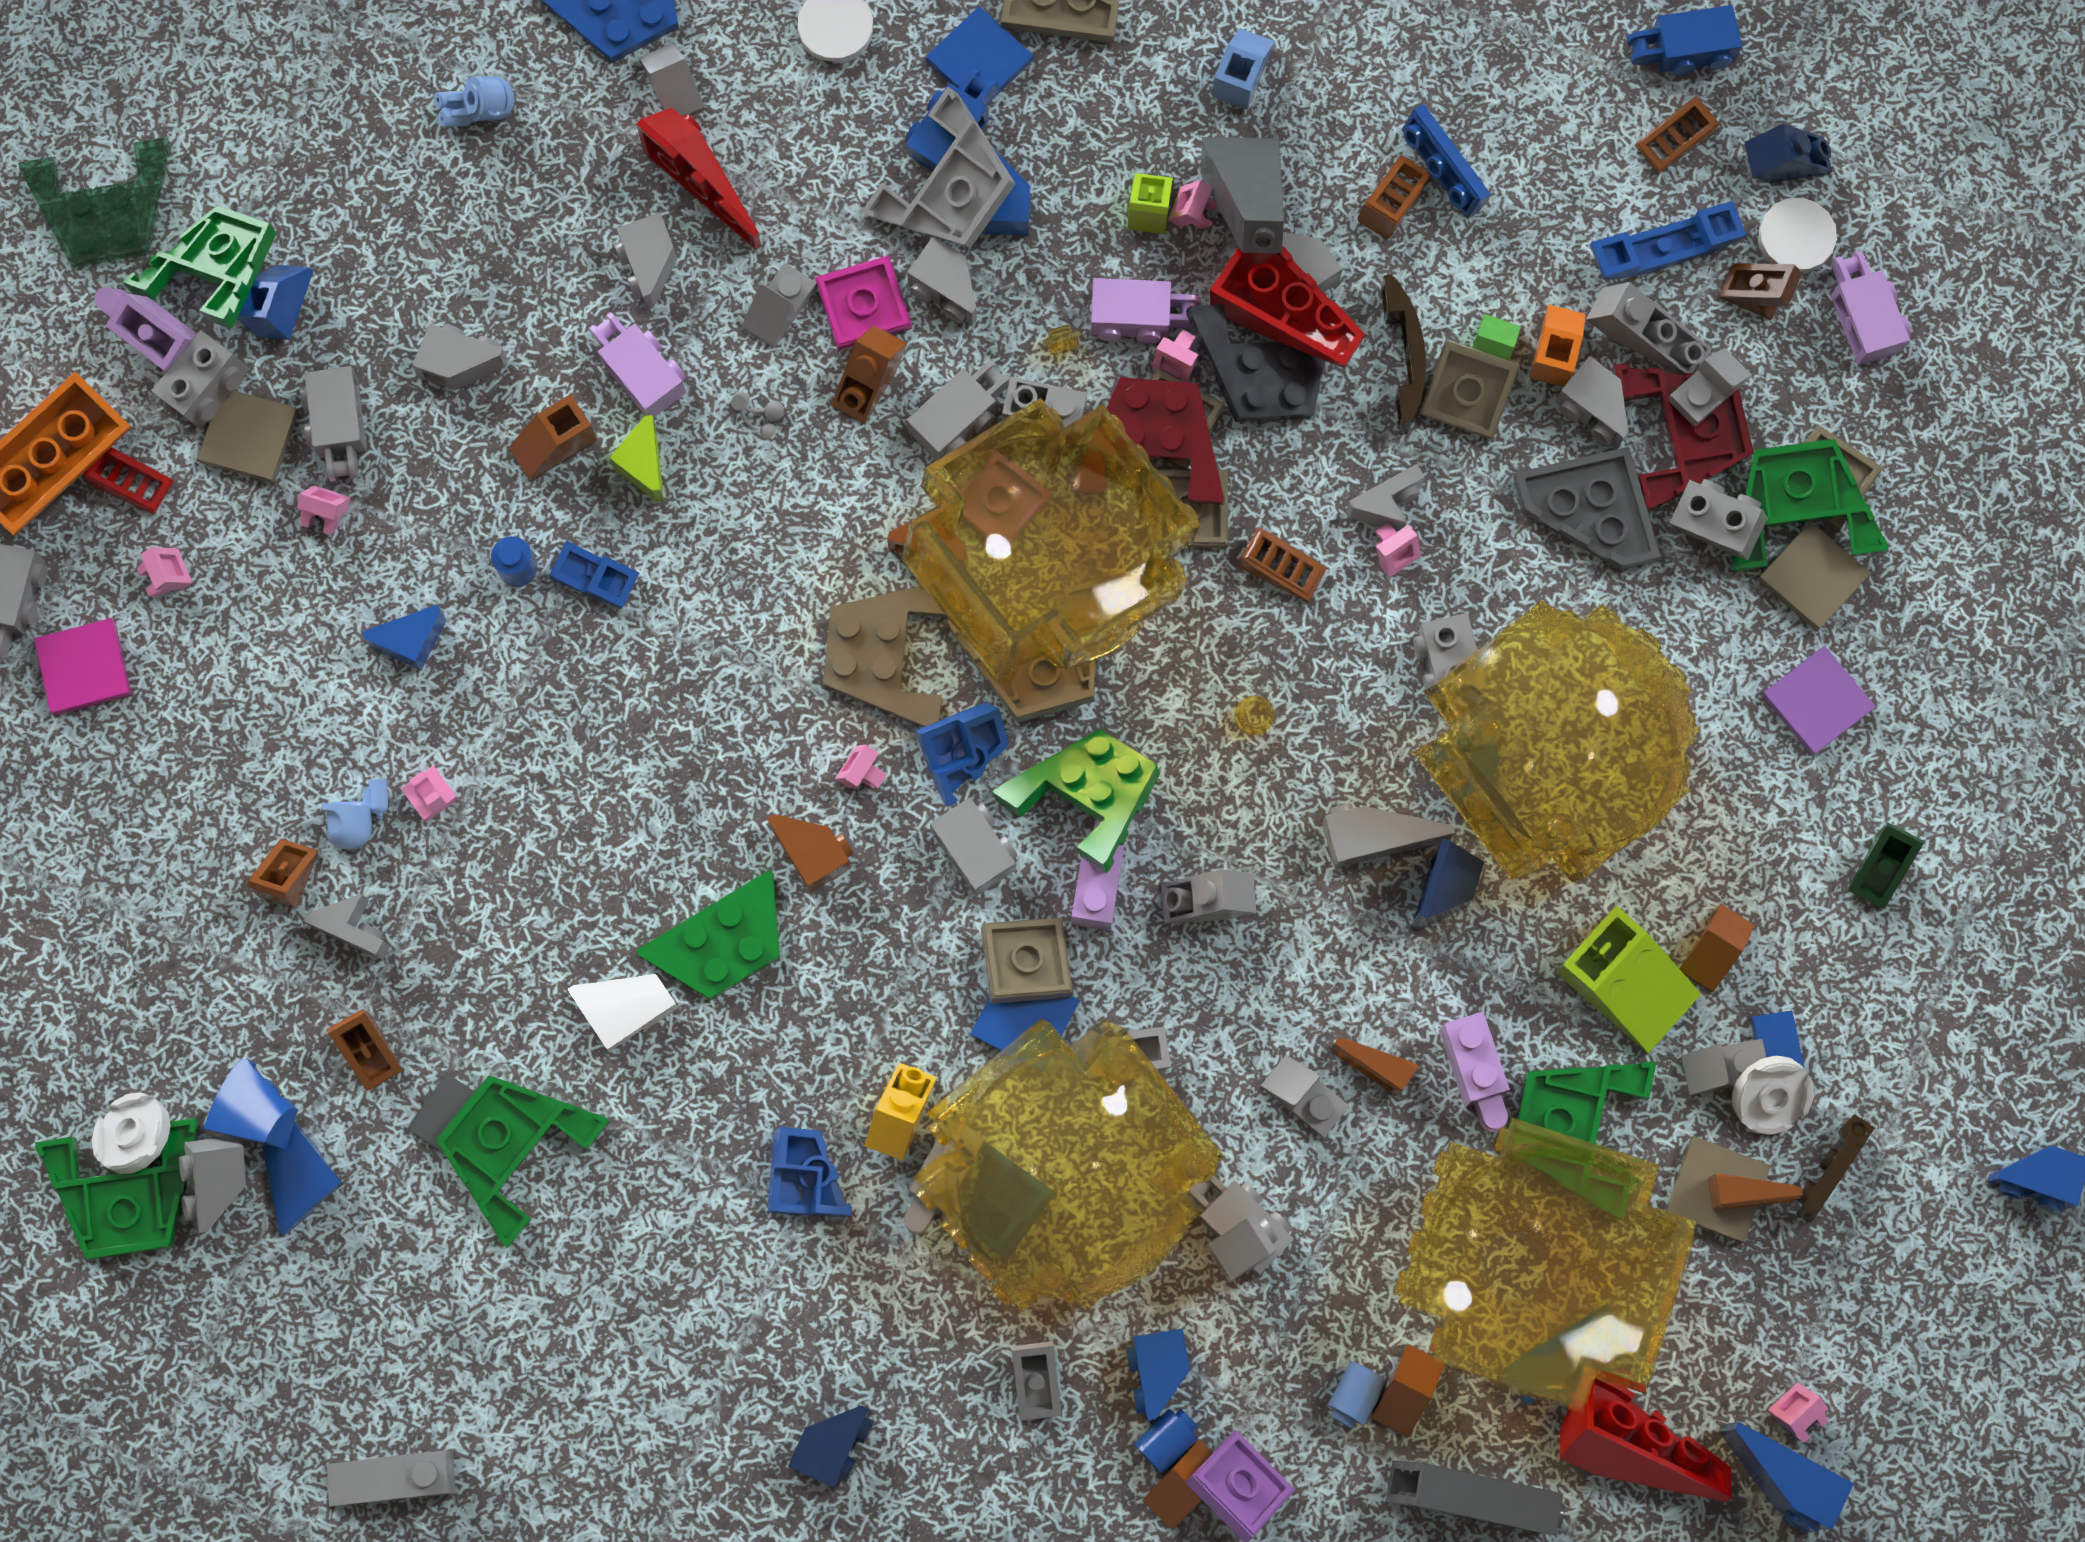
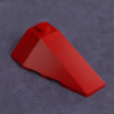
M673 108L641 118L636 123L644 154L752 248L757 250L761 246L759 232L702 136L700 125L690 115L684 114L681 116Z
M1282 246L1281 253H1242L1238 247L1210 289V305L1224 304L1225 318L1247 330L1342 368L1346 367L1365 338L1364 332L1335 301H1331L1320 290L1313 277L1309 273L1306 274L1295 263L1293 256L1284 246Z
M1589 1368L1585 1370L1560 1427L1559 1458L1597 1476L1726 1503L1732 1498L1731 1467L1691 1436L1679 1439L1664 1424L1667 1419L1657 1410L1651 1416L1631 1401L1635 1394L1624 1385Z

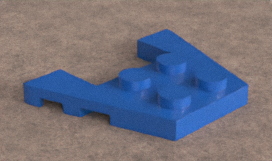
M540 0L559 19H563L576 30L578 35L612 63L679 28L674 0Z

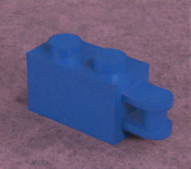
M1733 5L1660 15L1657 17L1653 29L1636 31L1626 37L1627 44L1632 46L1634 54L1630 57L1633 65L1658 63L1660 73L1672 71L1673 75H1685L1694 71L1695 68L1710 66L1712 70L1724 69L1736 61L1742 48ZM1654 43L1655 48L1648 49V44Z
M973 69L959 88L948 83L943 92L938 90L928 103L927 110L929 112L921 123L916 121L906 135L905 141L907 142L908 156L929 170L934 171L956 139L953 134L928 116L947 87H950L960 95L975 121L983 130L990 120L986 105L994 95L998 83L994 80L988 82L980 77V71ZM971 90L980 94L977 99L968 95Z

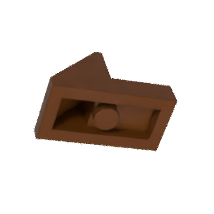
M1733 263L1718 297L1772 320L1777 306L1789 305L1803 273L1795 264Z

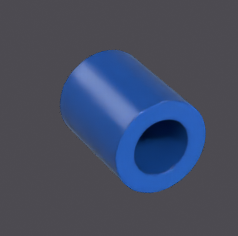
M509 536L502 538L494 545L491 552V560L504 583L513 587H522L534 579L537 573V562L528 544L523 539Z
M1168 1409L1133 1445L1163 1475L1198 1440L1193 1433L1198 1426L1182 1409L1176 1414Z

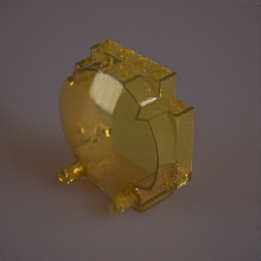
M1039 398L925 467L921 488L936 507L909 523L901 559L915 575L918 585L930 594L985 664L990 677L998 682H1009L1017 676L1021 665L1040 657H1044L1056 668H1065L1067 670L1070 667L1088 664L1104 658L1128 643L1141 630L1151 615L1181 597L1187 578L1182 565L1176 559L1170 557L1194 542L1201 524L1198 522V517L1193 508L1188 504H1183L1174 493L1170 480L1165 475L1157 472L1150 463L1144 448L1139 444H1135L1125 432L1121 420L1116 415H1111L1103 404L1064 427L1059 413L1055 409L1049 408Z
M1541 600L1524 611L1424 691L1448 724L1415 749L1413 753L1511 880L1540 869L1552 858L1571 883L1584 879L1622 847L1639 839L1655 828L1667 816L1675 804L1691 791L1686 782L1692 764L1685 750L1694 743V736L1701 729L1695 723L1696 719L1690 708L1687 695L1692 691L1686 684V677L1677 666L1670 664L1661 652L1662 649L1659 641L1652 634L1646 632L1643 627L1635 630L1622 623L1616 613L1607 609L1603 603L1580 618L1572 610L1557 611L1554 607L1547 605L1544 600Z
M1040 1019L926 1113L933 1122L928 1128L931 1134L943 1148L948 1144L951 1146L913 1177L920 1187L914 1193L930 1212L935 1208L939 1210L946 1219L940 1224L941 1227L963 1251L967 1248L971 1250L965 1257L989 1283L993 1280L996 1282L991 1289L1006 1307L1013 1303L1023 1312L1040 1296L1054 1299L1061 1296L1069 1306L1076 1302L1087 1311L1103 1296L1127 1288L1141 1280L1166 1259L1179 1242L1187 1225L1200 1215L1185 1194L1196 1182L1203 1183L1210 1180L1216 1173L1217 1163L1224 1158V1155L1124 1027L1103 1019L1069 1047L1050 1022Z
M1515 1118L1511 1119L1509 1129L1505 1127L1500 1129L1495 1145V1151L1500 1152L1499 1157L1450 1142L1448 1151H1440L1433 1174L1439 1176L1435 1191L1428 1190L1422 1203L1420 1214L1424 1215L1421 1232L1414 1230L1410 1239L1407 1254L1411 1255V1263L1408 1272L1400 1271L1394 1289V1294L1400 1296L1398 1303L1401 1308L1431 1317L1436 1324L1444 1327H1436L1430 1343L1429 1351L1435 1352L1433 1358L1435 1363L1485 1380L1509 1393L1527 1398L1541 1399L1582 1414L1584 1413L1594 1378L1647 1394L1696 1237L1697 1228L1696 1220L1649 1206L1660 1172L1659 1164Z

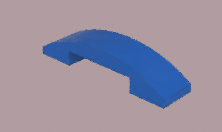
M1733 201L1699 210L1692 218L1630 236L1628 232H1623L1592 241L1590 247L1603 279H1619L1651 273L1710 254L1744 239L1747 234Z

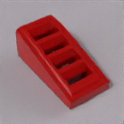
M113 447L108 449L83 474V481L154 515L174 482L168 476ZM110 460L116 464L106 479L101 474ZM123 467L130 469L122 485L115 484ZM137 474H141L145 477L134 494L129 491V488ZM154 480L159 485L150 501L142 497L151 481Z

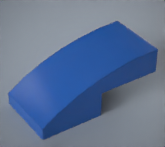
M566 540L548 578L601 602L622 609L639 572L606 556L601 558Z

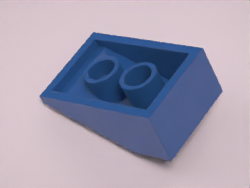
M1740 1422L1722 1424L1719 1430L1720 1435L1774 1508L1786 1515L1784 1519L1786 1524L1804 1533H1807L1808 1530L1813 1533H1817L1818 1530H1833L1854 1485L1853 1482Z

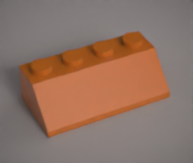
M76 371L0 440V523L14 537L132 428Z

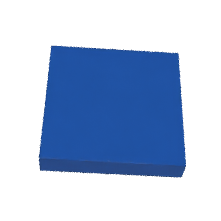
M980 6L926 56V62L946 81L957 88L961 86L973 69L980 71V77L988 82L990 80L996 81L998 83L997 89L987 105L1034 61V55ZM971 90L968 95L977 99L980 94Z
M1071 996V998L991 1004L989 998L970 1036L1043 1073L1080 1000Z

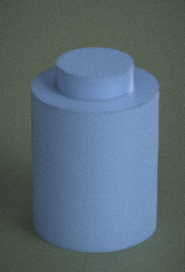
M1351 1361L1327 1404L1328 1407L1334 1410L1331 1418L1350 1429H1353L1356 1423L1364 1426L1388 1381L1363 1365Z

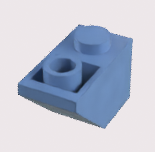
M1239 28L1228 44L1214 77L1212 97L1248 110L1275 41Z

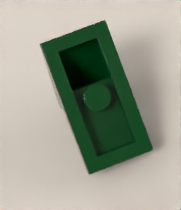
M1887 822L1871 839L1868 853L1851 880L1848 891L1885 909L1922 848L1924 840Z

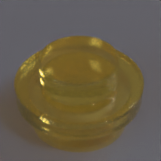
M1065 325L1049 330V338L1043 340V345L1048 347L1050 355H1056L1079 348L1078 338L1081 337L1080 330L1072 331L1070 325Z
M1257 695L1248 696L1242 699L1236 707L1235 722L1239 729L1248 735H1261L1267 732L1274 722V708L1264 697Z

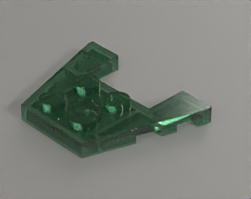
M168 137L133 142L138 180L60 193L57 163L53 157L18 163L24 179L72 268L150 254L159 210L158 202L161 187L164 186L165 168L171 151V141Z

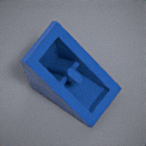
M437 604L362 631V634L372 649L422 671L446 623V618Z

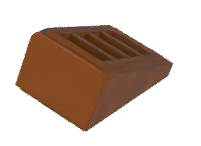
M1695 96L1638 141L1635 147L1654 170L1661 174L1720 130V123L1701 100ZM1692 114L1703 129L1697 132L1686 119L1689 115ZM1678 123L1691 136L1688 141H1685L1674 128ZM1666 132L1679 145V148L1675 151L1662 137ZM1656 141L1668 157L1663 161L1649 146L1652 142Z
M1400 155L1363 205L1357 218L1358 222L1385 239H1390L1432 176L1420 166ZM1401 172L1416 181L1417 185L1413 187L1396 175ZM1390 184L1408 194V197L1406 198L1389 187ZM1381 197L1386 198L1387 200L1399 206L1400 208L1397 210L1396 208L1392 207L1391 205L1383 201Z
M1257 527L1239 562V568L1309 603L1327 567L1260 527ZM1263 545L1269 550L1263 561L1260 562L1255 558ZM1276 553H1278L1283 558L1276 571H1274L1269 566ZM1292 560L1298 564L1291 577L1287 579L1283 574ZM1304 568H1307L1312 572L1302 588L1296 583Z
M1338 1037L1331 1048V1053L1394 1096L1399 1095L1419 1067V1065L1409 1060L1345 1038Z
M1722 1173L1713 1174L1708 1177L1712 1209H1715V1211L1789 1203L1803 1196L1802 1187Z

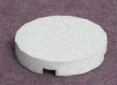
M807 0L798 15V35L803 48L818 60L822 61L823 59L832 61V63H845L856 59L862 54L871 41L873 17L868 4L864 0Z
M1788 198L1774 204L1764 215L1759 227L1758 243L1765 259L1770 264H1795L1803 274L1820 268L1833 253L1837 241L1836 225L1829 212L1818 203L1805 198Z
M1782 1056L1763 1058L1747 1067L1737 1079L1732 1092V1107L1739 1120L1753 1132L1765 1135L1782 1133L1794 1127L1791 1123L1795 1122L1799 1117L1803 1119L1809 1112L1814 1099V1083L1803 1066L1791 1058Z
M131 1093L115 1100L107 1107L110 1111L104 1119L102 1117L98 1119L92 1136L94 1156L104 1167L118 1174L135 1173L153 1162L164 1148L171 1126L169 1113L161 1102L144 1093Z

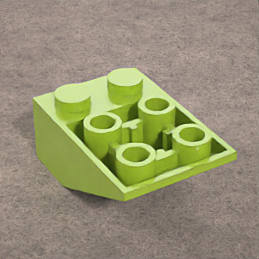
M1617 905L1556 971L1563 980L1647 1054L1651 1052L1701 995L1654 939Z

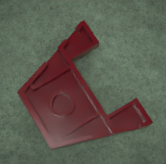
M1614 364L1612 373L1621 379L1624 402L1659 396L1675 462V469L1638 476L1648 512L1682 495L1689 480L1701 484L1703 479L1710 480L1750 459L1754 454L1739 389L1699 425L1694 427L1668 401L1670 395L1687 381L1693 373L1679 375L1665 373L1663 369L1648 368V370L1629 368L1627 364Z
M1120 377L1071 484V491L1073 493L1108 496L1112 456L1190 461L1192 463L1188 501L1191 503L1224 505L1225 497L1198 383Z

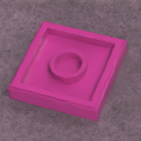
M889 255L815 277L838 351L853 347L855 341L873 325L891 335L912 329Z
M113 618L34 638L48 705L53 716L132 695L117 626Z

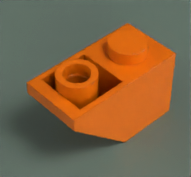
M1548 304L1529 378L1562 387L1568 383L1575 370L1584 333L1586 314Z

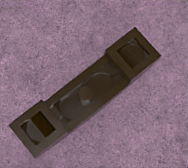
M1391 274L1384 275L1381 285V296L1385 325L1401 323L1409 385L1398 386L1395 396L1399 434L1402 435L1408 434L1422 398L1426 376V352L1423 332L1414 306L1401 284Z

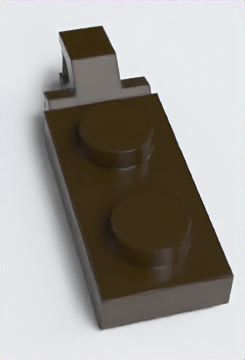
M1854 1114L1840 1128L1838 1132L1841 1148L1838 1151L1831 1147L1818 1166L1825 1171L1819 1181L1814 1183L1809 1179L1802 1189L1803 1196L1797 1200L1802 1206L1796 1215L1806 1222H1811L1817 1216L1875 1129L1874 1126Z

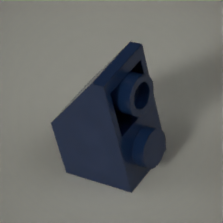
M1781 124L1744 142L1753 178L1776 183L1832 173L1830 163L1831 149L1823 136Z
M858 1406L805 1427L788 1467L834 1488L837 1487L839 1480L847 1483L857 1461L851 1458L850 1455L857 1441L862 1444L865 1443L874 1422L867 1418L870 1409Z

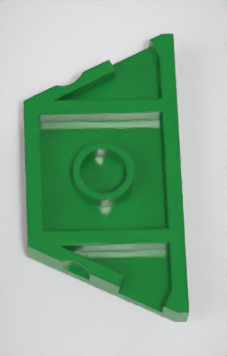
M769 869L637 949L638 955L710 1001L780 959L773 873Z

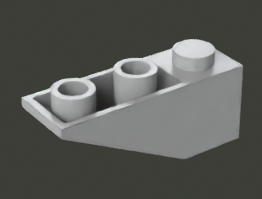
M1630 282L1603 287L1586 318L1589 323L1608 338L1681 375L1697 372L1712 350L1708 344Z

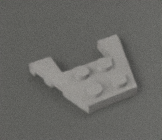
M947 87L928 116L956 137L952 145L911 204L890 187L881 183L862 212L880 221L971 248L1008 196L1015 182L960 95L950 87Z

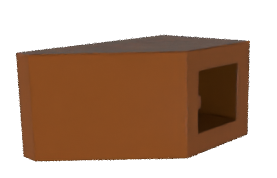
M875 325L867 330L855 341L831 406L865 424L894 377L907 342Z
M569 394L538 413L509 446V449L531 481L597 441L590 422L572 395Z

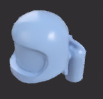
M496 76L470 77L465 84L464 91L437 92L434 95V104L436 108L441 109L438 114V122L442 127L469 126L473 121L501 120L511 113L515 102L514 92L510 84L503 78Z
M369 779V786L365 787L362 801L322 802V810H327L328 833H326V836L331 844L342 849H355L367 843L372 832V813L376 814L377 819H381L383 813L388 810L387 779Z

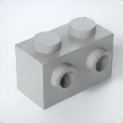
M200 330L151 391L201 430L207 421L217 414L220 405L232 390H235L242 383L243 377L250 368L232 352Z
M1703 479L1701 484L1689 480L1669 522L1671 526L1684 535L1748 561L1768 519L1764 511L1760 509L1761 503L1743 494H1739L1737 499L1723 494L1725 491L1724 487L1706 479Z
M1468 613L1421 623L1417 632L1418 636L1413 637V644L1417 659L1425 660L1428 674L1423 675V682L1427 697H1434L1437 707L1482 698L1488 687Z
M971 797L931 822L930 829L976 897L1016 871V864L1013 859L1018 855L1010 841L1005 836L999 839L991 828L995 821L985 805L981 803L976 806Z

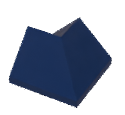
M1442 839L1433 854L1411 930L1419 932L1468 907L1474 898L1485 861L1455 843Z

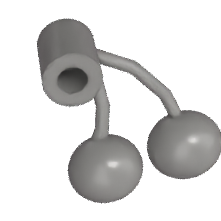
M739 392L731 399V406L735 410H740L743 421L755 431L757 428L747 420L744 410L752 413H765L766 418L771 422L779 421L784 414V407L779 401H771L763 409H751L747 407L750 398L746 393ZM771 423L762 425L760 428L761 436L771 438L775 434V426Z

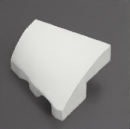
M656 974L573 985L567 989L609 1052L642 1029L644 1031L678 1009V1006Z

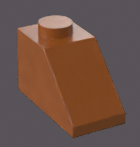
M776 814L767 817L771 830L810 893L852 868L848 857L854 853L842 833L835 837L827 826Z

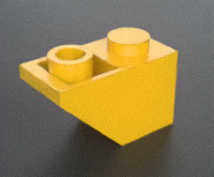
M899 1063L875 1109L864 1146L903 1161L914 1138L937 1077L925 1073L918 1068Z

